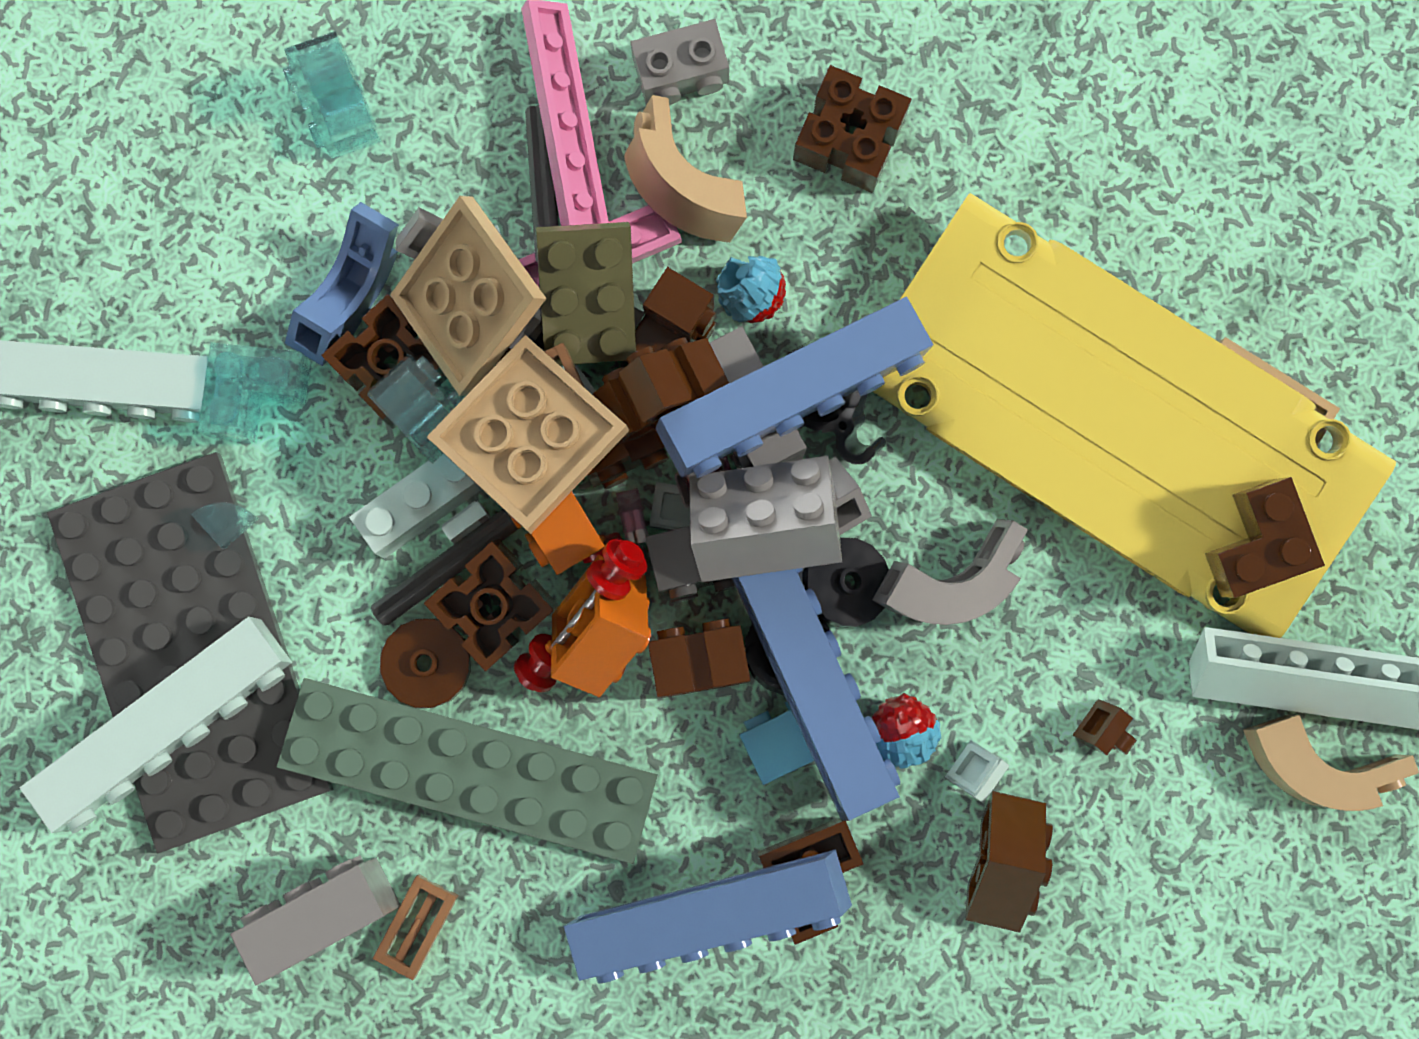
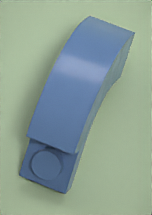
M362 202L351 209L342 245L335 263L318 289L293 310L285 340L286 345L323 366L327 361L321 355L347 331L352 335L355 333L363 320L362 317L370 310L392 270L398 253L392 247L399 224Z

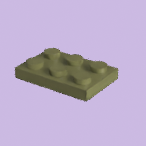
M616 222L535 227L539 289L547 298L541 305L543 351L563 343L568 349L574 364L627 361V358L636 352L630 223ZM560 358L554 360L557 364L563 365Z

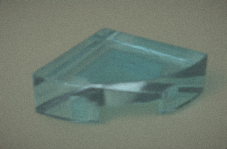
M225 502L205 505L191 514L220 548L226 549L259 519L251 511L236 504Z

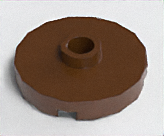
M415 619L400 625L387 638L380 654V673L387 690L398 701L414 708H435L452 701L464 689L471 673L470 654L461 645L465 638L454 627L447 630L436 619ZM422 655H428L432 659V666L426 672H422L417 666V661Z

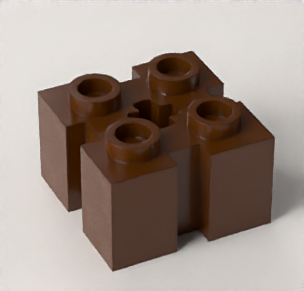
M830 65L816 95L814 112L808 113L795 143L793 160L823 173L826 172L829 164L843 169L842 181L873 193L887 162L891 146H894L905 121L912 98L880 85L875 95L860 89L863 78ZM846 126L857 127L853 134L845 131Z
M387 294L362 317L363 321L369 326L357 338L347 331L321 356L356 391L363 385H366L358 395L385 423L394 429L419 405L412 398L417 391L425 385L433 392L447 377L421 339H415L417 333L393 298ZM389 356L398 361L391 369L383 363Z
M684 337L668 343L660 351L655 352L653 347L650 346L634 352L627 358L629 365L605 375L602 378L604 385L592 395L627 425L629 432L616 444L619 445L638 439L649 432L657 433L655 428L660 417L729 384V381L707 338L688 343Z
M500 539L489 543L465 565L472 574L466 581L460 575L449 579L424 602L425 606L447 630L457 625L464 630L469 637L461 645L485 672L519 642L513 635V632L518 627L527 635L559 606L536 579L525 585L515 574L523 565ZM486 593H489L491 597L497 595L500 598L501 603L499 606L502 610L500 615L496 610L492 613H488L485 610L484 606L488 603L485 597Z
M721 619L702 623V633L685 635L684 627L657 631L658 640L649 641L648 643L657 698L661 699L749 683L750 675L741 625L731 627L730 619Z

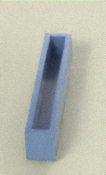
M906 296L660 417L655 429L681 478L693 472L697 478H700L722 466L721 458L735 451L738 457L745 456L764 444L761 438L775 431L778 432L780 437L787 435L804 425L803 417L815 411H818L820 416L829 414L845 404L843 397L857 390L860 396H864L884 385L883 377L895 371H898L900 376H904L916 370L925 363L922 357L934 344Z
M798 568L732 578L840 819L850 821L899 798L900 796L896 789V786L900 785L898 773L890 759L883 761L876 746V743L881 741L877 727L870 716L863 717L856 702V700L861 698L859 688L850 673L844 675L837 660V657L841 656L839 644L830 630L824 632L817 617V615L822 614L818 598L811 588L805 590L798 575L803 569Z
M836 850L584 914L566 924L564 930L579 981L596 977L597 983L601 984L624 976L623 970L638 967L639 973L660 969L666 965V959L680 956L682 963L699 960L709 955L708 949L724 946L725 952L737 951L750 946L752 938L764 935L768 936L769 941L782 940L796 934V927L812 924L815 931L827 929L841 923L840 917L852 906Z

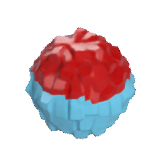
M748 256L749 263L731 257L722 269V273L718 274L716 279L718 284V301L725 309L726 314L737 322L756 323L773 318L775 312L781 308L786 295V281L780 271L781 268L777 260L764 256Z
M906 693L885 699V702L878 705V710L871 717L881 738V741L876 743L883 761L890 759L895 768L899 766L902 769L925 763L930 759L931 754L936 751L935 748L941 739L940 723L936 715L931 712L929 706L922 704L916 697L909 696Z

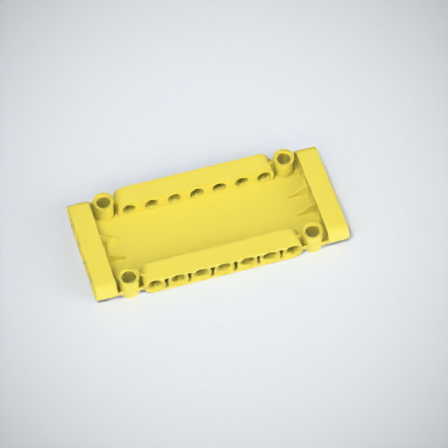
M971 193L965 198L900 298L902 299L907 296L934 345L922 357L925 363L921 367L904 376H900L898 371H895L883 377L885 384L872 391L900 409L905 415L927 427L926 430L1089 536L1170 588L1188 598L1190 596L1207 609L1216 612L1250 634L1282 638L1396 466L1395 460L1350 433L1348 427L1343 422L1336 419H1328L1315 411L1316 405L1304 395L1074 250L1055 240L1047 242L1038 236L1029 224L1014 221ZM1011 235L1022 237L1027 244V253L1022 256L1009 254L1005 249L1004 240ZM912 385H921L928 390L930 401L926 407L915 409L907 404L905 391ZM1321 428L1331 433L1333 438L1332 447L1327 453L1322 452L1315 443L1316 434ZM1292 477L1325 566L1237 598H1231L1227 603L1219 605L1213 597L1216 582L1205 553L1248 538L1233 494L1274 479Z

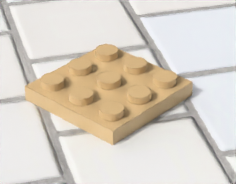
M470 196L458 197L390 294L459 396H467L494 368L547 299L479 204Z
M525 335L438 424L427 438L531 534L629 432V429L625 423Z

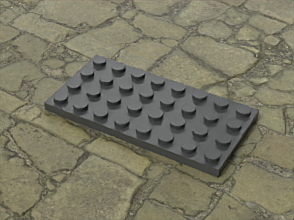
M214 452L47 512L113 717L247 617L261 619L289 657L220 453ZM292 664L282 670L285 677L276 685L263 692L258 688L247 696L245 700L248 704L240 712L226 720L221 716L207 726L210 733L200 742L189 748H186L183 744L171 753L170 756L173 761L164 769L152 776H148L145 773L134 781L157 854L334 790L332 783L329 781L277 768L300 692Z

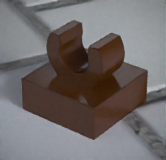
M1100 699L1095 702L1072 735L1087 747L1105 755H1108L1111 749L1115 750L1116 748L1127 755L1137 741L1131 734L1125 731L1133 717L1122 708Z

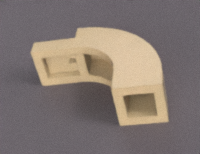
M652 95L643 112H638L636 115L633 129L634 138L624 154L626 167L635 188L657 214L677 228L701 238L730 243L747 219L743 182L706 174L687 162L677 149L673 139L669 98Z
M1284 715L1243 730L1255 760L1267 777L1290 796L1318 807L1344 811H1362L1381 807L1383 804L1378 792L1385 793L1406 786L1404 778L1419 773L1413 755L1398 754L1349 771L1337 770L1326 764L1315 753L1300 715Z

